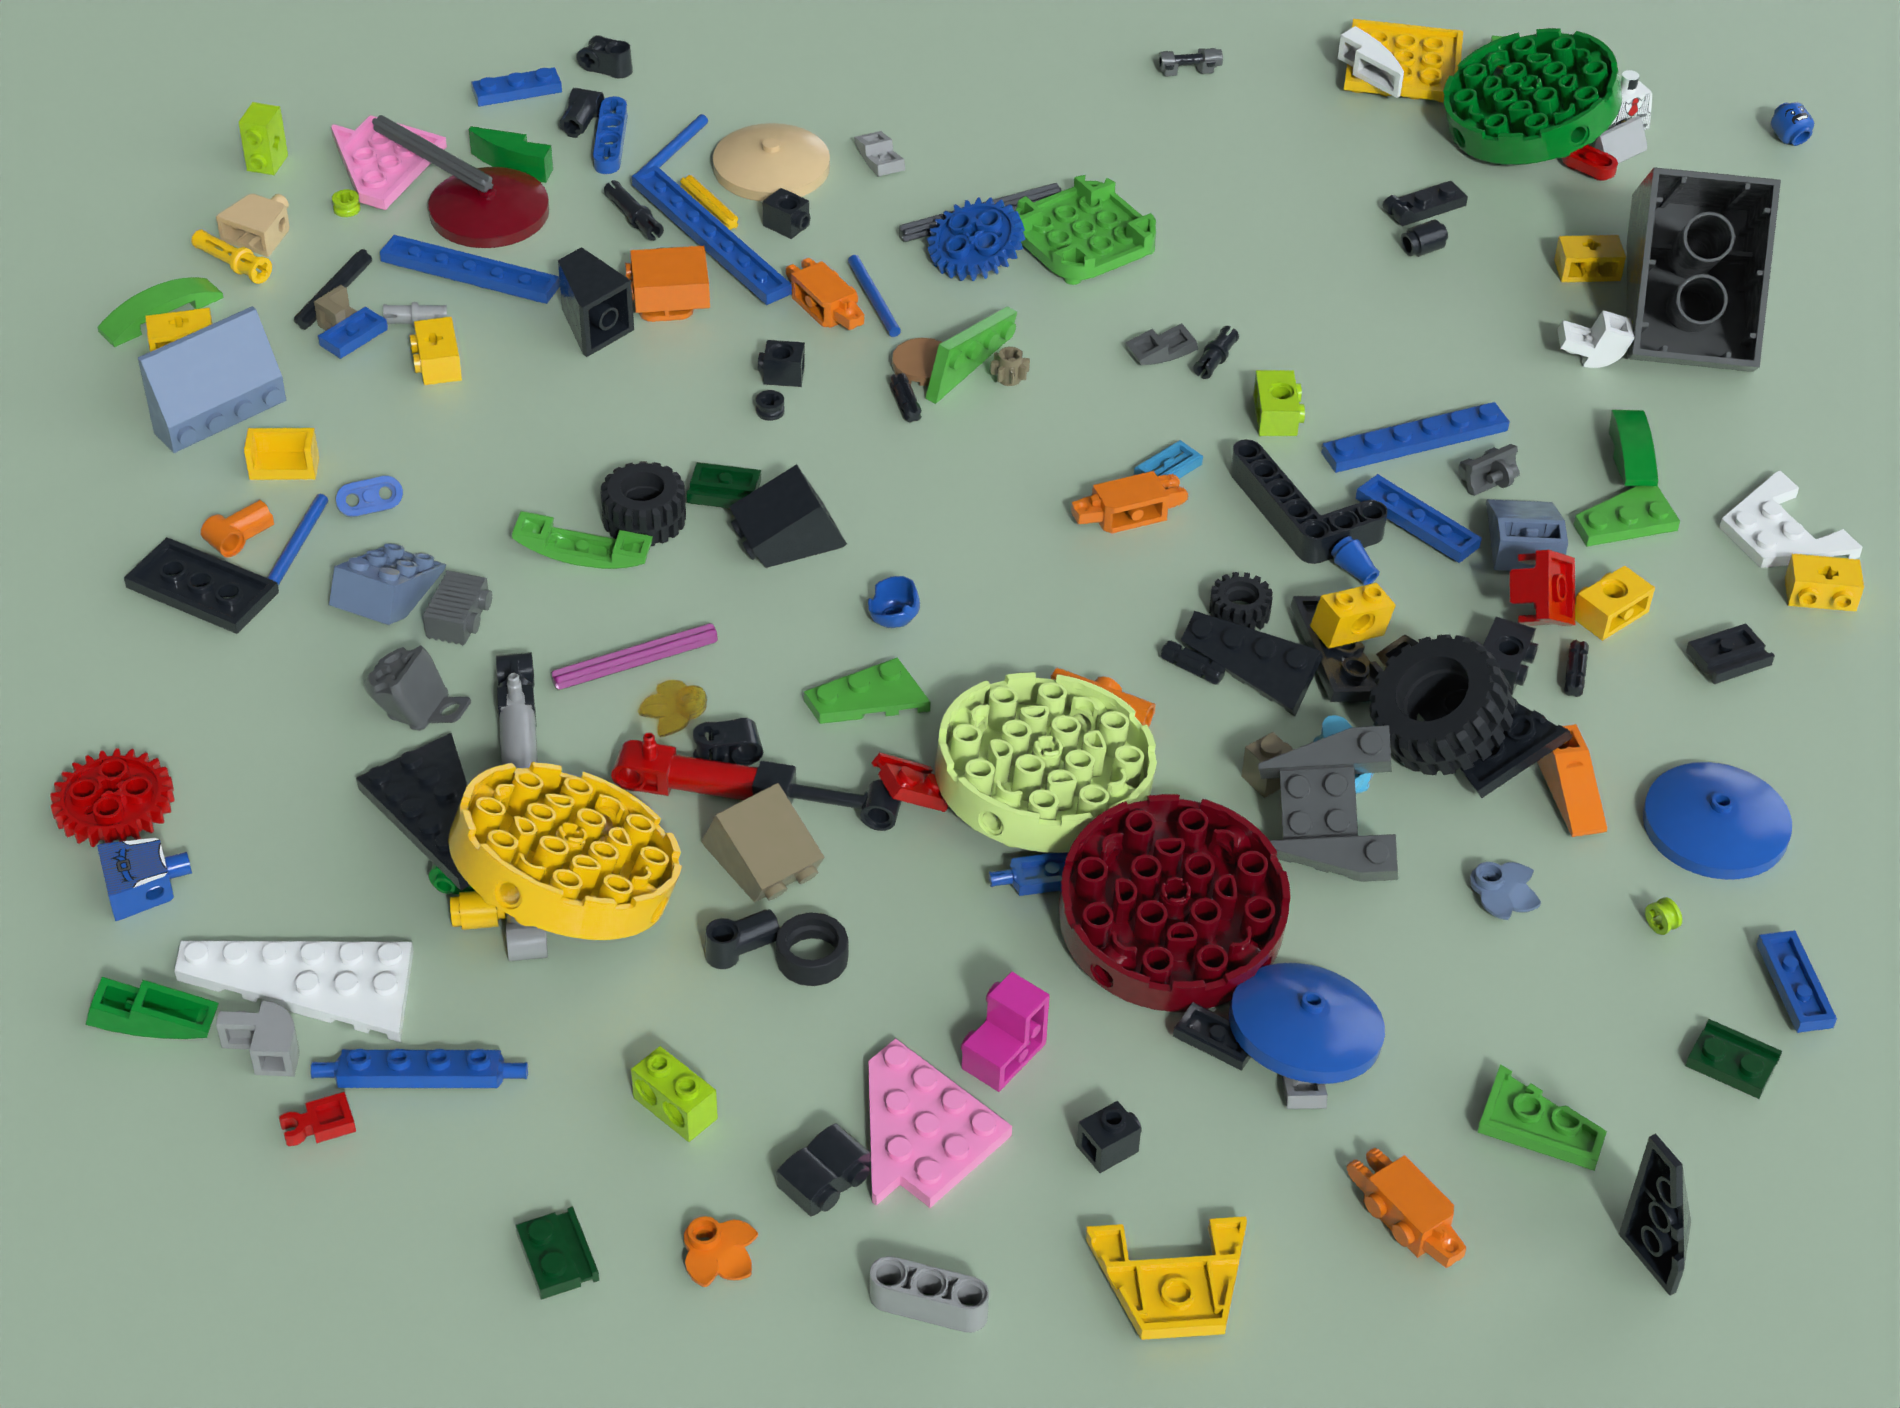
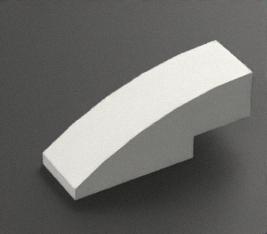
M1356 26L1341 34L1338 59L1353 67L1352 75L1398 98L1401 95L1404 71L1392 53L1378 40Z

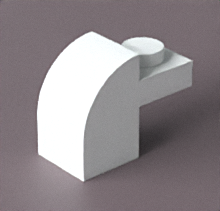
M1602 310L1592 328L1563 320L1557 329L1560 349L1570 354L1581 355L1583 367L1588 368L1605 367L1618 361L1634 340L1631 319Z

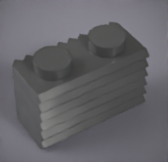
M446 570V575L441 579V584L436 589V593H434L423 615L426 637L429 639L434 638L436 641L440 639L442 642L446 640L448 643L453 642L455 644L460 643L462 646L465 645L470 634L478 632L482 611H488L492 603V591L488 590L487 578Z

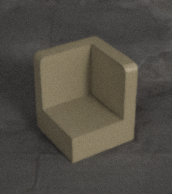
M342 285L314 301L317 324L325 331L357 312L349 306L347 288Z

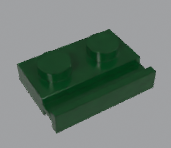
M697 462L690 481V488L686 493L687 503L729 508V506L759 488L761 470Z
M1708 1019L1704 1030H1702L1688 1056L1685 1066L1760 1099L1780 1060L1782 1051Z
M573 1206L567 1208V1212L556 1215L554 1212L515 1225L517 1237L541 1300L579 1288L581 1283L593 1280V1283L599 1281L597 1266Z

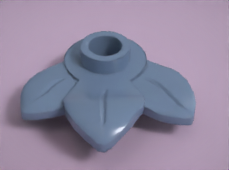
M1483 862L1471 873L1470 885L1474 891L1481 895L1482 906L1486 911L1499 919L1508 920L1512 915V910L1515 912H1530L1539 908L1541 904L1538 896L1526 884L1531 879L1534 870L1525 865L1507 862L1500 866L1494 862Z

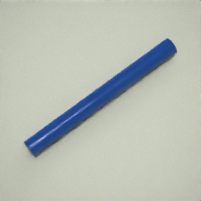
M700 114L637 173L656 165L660 168L708 124V118Z
M858 255L850 256L848 263L891 337L898 336L901 333V329Z
M316 495L267 578L277 582L278 586L326 507L328 498L325 495Z

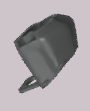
M421 645L413 650H406L402 647L387 654L379 660L373 672L369 673L364 681L366 692L387 712V716L392 720L408 724L412 730H423L429 723H454L461 718L471 704L469 697H448V689L445 687L433 659ZM454 704L460 705L454 713L446 716L442 715V712L447 707Z

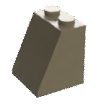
M779 783L716 814L701 841L705 848L754 903L764 897L768 901L779 897L787 891L788 888L786 886L795 881L803 884L811 880L819 873L817 868L825 858Z

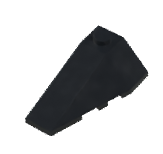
M1653 1134L1648 1138L1619 1235L1669 1296L1677 1292L1684 1272L1691 1217L1683 1164L1659 1136Z

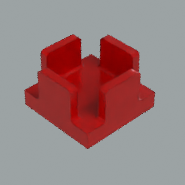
M1536 550V553L1518 554V562L1535 565V567L1512 569L1510 571V602L1513 604L1534 603V608L1536 609V615L1518 616V623L1529 626H1574L1575 558L1552 550Z

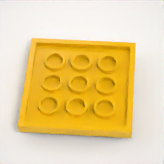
M1353 19L1352 28L1356 26L1378 40L1399 62L1404 71L1400 96L1410 99L1436 100L1444 103L1443 90L1449 76H1454L1458 71L1457 65L1461 62L1462 30ZM1347 64L1344 90L1355 93L1367 92L1382 96H1392L1352 75L1353 67Z

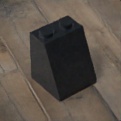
M582 247L558 260L562 311L584 356L588 357L634 331L630 279Z
M797 464L729 506L735 517L731 521L733 528L741 539L743 537L747 539L742 543L752 560L758 557L765 568L840 549L847 545L823 501Z

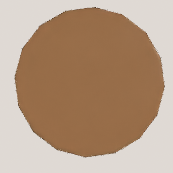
M915 338L901 343L893 351L892 369L896 375L904 373L910 384L912 381L919 382V386H929L938 346L942 342L932 338Z

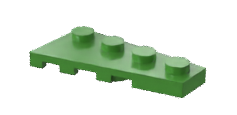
M1007 306L940 343L925 399L934 404L939 402L1003 344L1010 340L1016 330V324L1014 323L1017 311Z

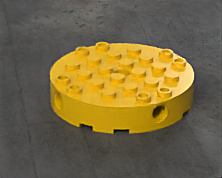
M531 762L529 768H516L513 763L499 765L485 770L471 780L465 789L450 829L449 849L460 874L482 896L485 903L495 906L514 917L521 925L534 926L555 934L589 940H613L634 936L649 929L661 918L682 869V865H679L681 851L673 833H666L659 825L661 818L641 800L615 784L592 774L583 772L581 777L562 773V766L547 763Z

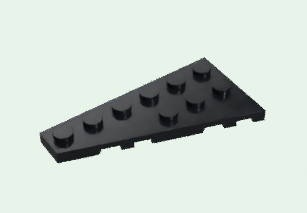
M1404 634L1376 653L1384 667L1387 668L1385 663L1392 656L1396 658L1401 654V648L1408 644L1412 647L1419 642ZM1450 689L1438 693L1423 705L1419 711L1420 716L1424 721H1432L1450 714L1461 704L1468 690ZM1513 698L1515 701V711L1511 714L1513 722L1509 731L1503 732L1505 736L1503 742L1499 747L1494 746L1490 750L1492 754L1484 761L1480 758L1473 763L1474 767L1467 770L1460 768V770L1479 796L1483 798L1573 738L1570 731L1561 725L1553 724L1541 713L1529 710L1519 704L1517 699Z
M452 733L416 750L405 752L401 757L382 766H376L367 773L356 777L358 789L460 890L470 886L455 866L449 849L450 829L465 789L468 786Z

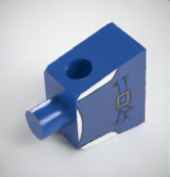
M157 838L97 845L115 921L171 901L174 895L170 879L192 874L187 852L164 857L161 842Z

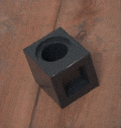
M780 188L762 202L763 226L792 239L810 225L809 200Z
M767 340L765 353L759 352L758 371H763L764 385L802 387L805 371V342Z

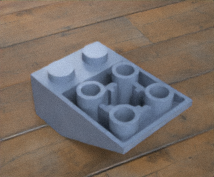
M1486 500L1494 570L1511 571L1512 569L1534 568L1535 565L1518 562V554L1536 553V550H1552L1566 555L1568 547L1566 524L1553 502Z
M385 544L384 547L367 551L364 555L350 558L349 561L334 566L329 605L387 625L393 624L409 615L443 573L446 564L435 561L434 557L429 554H413L404 551L405 548L401 545Z

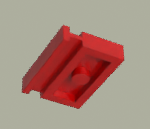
M880 752L871 762L873 767L881 769L878 775L893 799L942 812L948 809L949 806L941 795L935 774H932L933 769L931 766Z

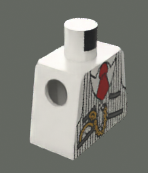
M1626 70L1622 73L1620 81L1622 90L1621 108L1608 129L1636 116L1642 118L1644 130L1649 129L1652 107L1651 90L1639 81V74L1637 72Z

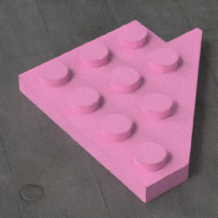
M370 115L356 130L333 124L331 126L332 136L354 190L359 195L360 203L386 210L431 164L429 161L376 132L373 129L374 124L372 121L378 117ZM399 124L443 150L447 147L446 137Z
M896 1038L868 1061L872 1203L876 1206L901 1185L931 1208L1012 1136V1125Z

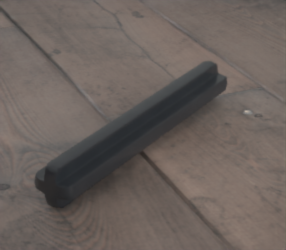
M361 249L359 252H356L294 317V322L299 325L300 329L306 330L317 320L315 300L340 285L347 288L372 262V256L368 254L367 250Z

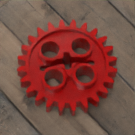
M119 748L114 750L112 756H107L103 750L100 751L99 759L96 760L87 755L85 756L86 764L84 765L72 763L74 772L63 771L61 773L63 782H55L56 792L50 794L52 801L50 806L53 817L56 819L57 827L64 829L67 838L75 835L78 844L89 838L91 847H95L100 840H104L105 843H112L113 840L118 839L119 842L127 841L129 836L139 840L141 839L140 832L142 830L153 833L152 823L163 824L165 822L163 814L171 813L170 803L175 802L171 776H169L166 766H160L158 758L149 761V756L146 752L136 758L134 749L129 750L123 756Z

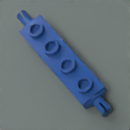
M1068 852L1012 858L1010 869L988 872L990 887L1012 884L1019 896L1060 891L1062 873Z
M342 1049L341 1055L336 1062L312 1061L311 1078H335L338 1088H498L504 1079H527L528 1062L504 1063L501 1050Z

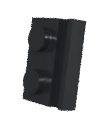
M1746 623L1690 641L1686 649V653L1705 674L1709 673L1712 676L1711 681L1713 684L1771 666L1775 657L1772 652L1768 653L1765 650L1766 645Z

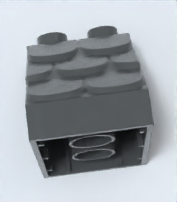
M1657 167L1650 171L1632 194L1626 245V317L1631 319L1634 340L1627 349V359L1754 372L1760 368L1781 184L1780 179Z

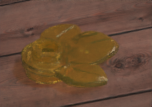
M668 680L657 685L658 694L649 696L641 703L638 714L643 717L659 719L658 736L660 738L681 731L687 727L690 719L697 718L705 712L707 695L704 689L699 686H687L679 680Z

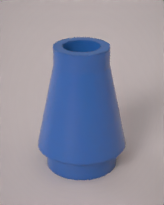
M1348 536L1339 541L1333 548L1331 555L1334 557V563L1359 579L1364 585L1371 584L1379 576L1380 571L1374 566L1360 540H1354L1351 536Z

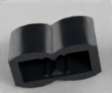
M835 1123L820 1132L807 1147L794 1153L777 1170V1187L810 1217L821 1211L826 1212L835 1206L841 1192L852 1186L858 1187L866 1180L870 1172V1152Z

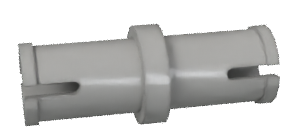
M412 302V305L383 304V318L387 319V324H412V327H414V321L447 317V305H419L418 302Z

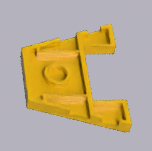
M1246 1216L1209 1219L1208 1231L1213 1255L1148 1260H1129L1123 1224L1086 1226V1242L1141 1340L1225 1334L1246 1231Z

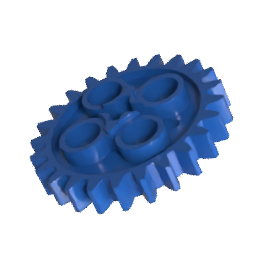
M978 197L975 204L971 205L968 200H965V207L960 208L955 204V212L944 211L946 219H936L935 222L938 228H930L932 236L927 238L929 244L927 248L934 266L939 268L941 274L947 272L951 279L958 274L960 281H963L967 275H970L972 281H975L977 274H982L984 279H986L988 271L992 270L998 274V266L1009 267L1007 259L1018 258L1015 250L1023 249L1021 241L1025 240L1023 232L1025 229L1018 211H1014L1011 204L1005 206L1003 200H999L994 205L992 197L986 203H982L980 197Z

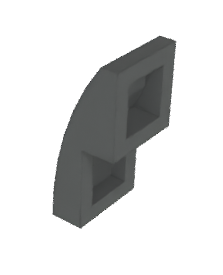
M1182 323L1160 335H1157L1152 328L1126 342V347L1141 365L1168 362L1198 350L1196 339Z

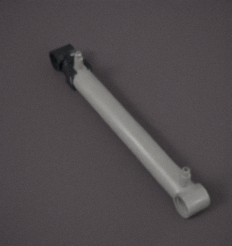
M532 652L496 655L501 765L513 763L516 768H529L531 762L538 763ZM507 914L506 937L509 961L548 958L546 931L534 926L521 925L514 917Z

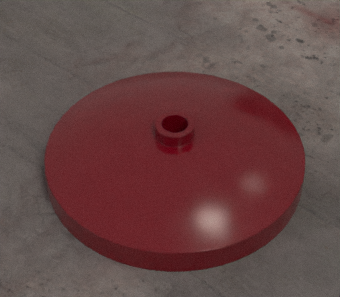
M505 167L477 168L492 177L493 188L488 189L485 193L457 177L451 176L434 189L428 203L429 216L433 228L445 239L473 248H497L523 241L538 232L549 216L548 193L542 183L525 172Z

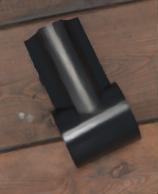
M573 88L571 90L568 108L560 120V129L568 137L578 138L580 134L585 132L593 117L599 118L601 102L604 100L603 92Z
M765 909L736 921L726 918L711 921L706 927L705 958L707 963L716 969H728L737 964L739 955L775 942L778 930L780 929L777 917L771 909Z

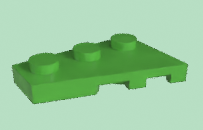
M898 657L804 691V702L820 724L859 720L865 714L885 712V716L899 715V710L917 708L918 713L930 712V700Z

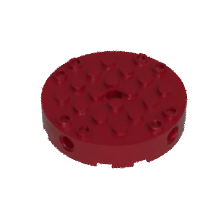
M1179 794L1149 795L1147 800L1131 804L1125 801L1109 808L1093 819L1077 836L1067 854L1062 873L1058 905L1060 927L1065 943L1075 961L1092 980L1111 994L1141 1007L1168 1012H1186L1192 1002L1205 1009L1227 1003L1232 1000L1237 985L1255 976L1259 968L1272 965L1281 948L1291 899L1287 872L1283 871L1281 863L1277 858L1278 852L1269 839L1254 824L1221 804L1202 799L1201 802L1179 799Z

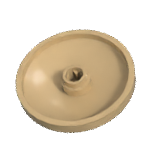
M757 124L738 129L728 134L718 143L713 153V171L717 181L726 190L746 199L764 201L780 188L802 197L816 190L827 179L830 171V154L826 144L808 130L787 124Z

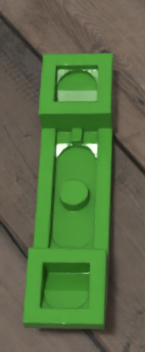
M188 277L166 281L152 286L122 303L97 327L98 332L113 347H117L142 335L140 325L146 323V316L168 313L188 303L195 309H200L224 298L223 293L207 278Z
M520 511L512 533V539L541 555L564 563L601 569L628 568L645 564L653 536L619 530L617 539L555 528L553 527L554 517Z

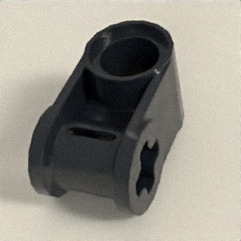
M595 35L590 39L588 46L580 49L577 53V61L586 71L605 74L618 79L626 78L633 73L630 44L626 41Z
M738 718L721 722H704L697 725L693 730V740L696 743V749L693 752V757L709 760V752H711L713 761L748 766L758 762L763 756L764 751L756 723L749 718ZM706 732H708V740L705 737Z

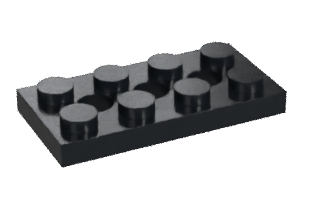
M168 537L124 577L126 588L236 634L279 593L277 582ZM236 595L235 597L229 598V599H224V598H223V597H232V596Z

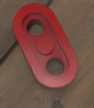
M1589 145L1562 158L1563 163L1569 168L1590 175L1599 181L1613 178L1618 167V160L1614 156Z

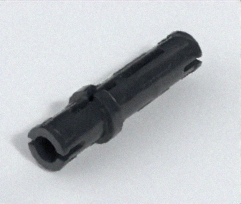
M611 181L615 188L607 183L603 190L604 195L629 218L630 224L634 228L640 229L649 240H656L651 232L660 238L664 227L652 216L651 210L646 206L640 205L618 181Z

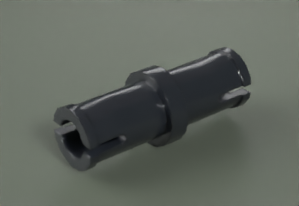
M1231 326L1222 327L1217 337L1207 343L1204 348V354L1193 366L1194 373L1198 377L1204 369H1207L1202 375V379H1209L1217 366L1226 361L1229 356L1228 351L1239 339V334L1235 328L1227 336L1226 334Z

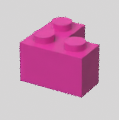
M1011 972L1001 983L999 981L995 982L986 995L987 1017L985 1022L976 1031H970L962 1041V1069L1000 1092L1046 1044L1050 994L1014 972Z

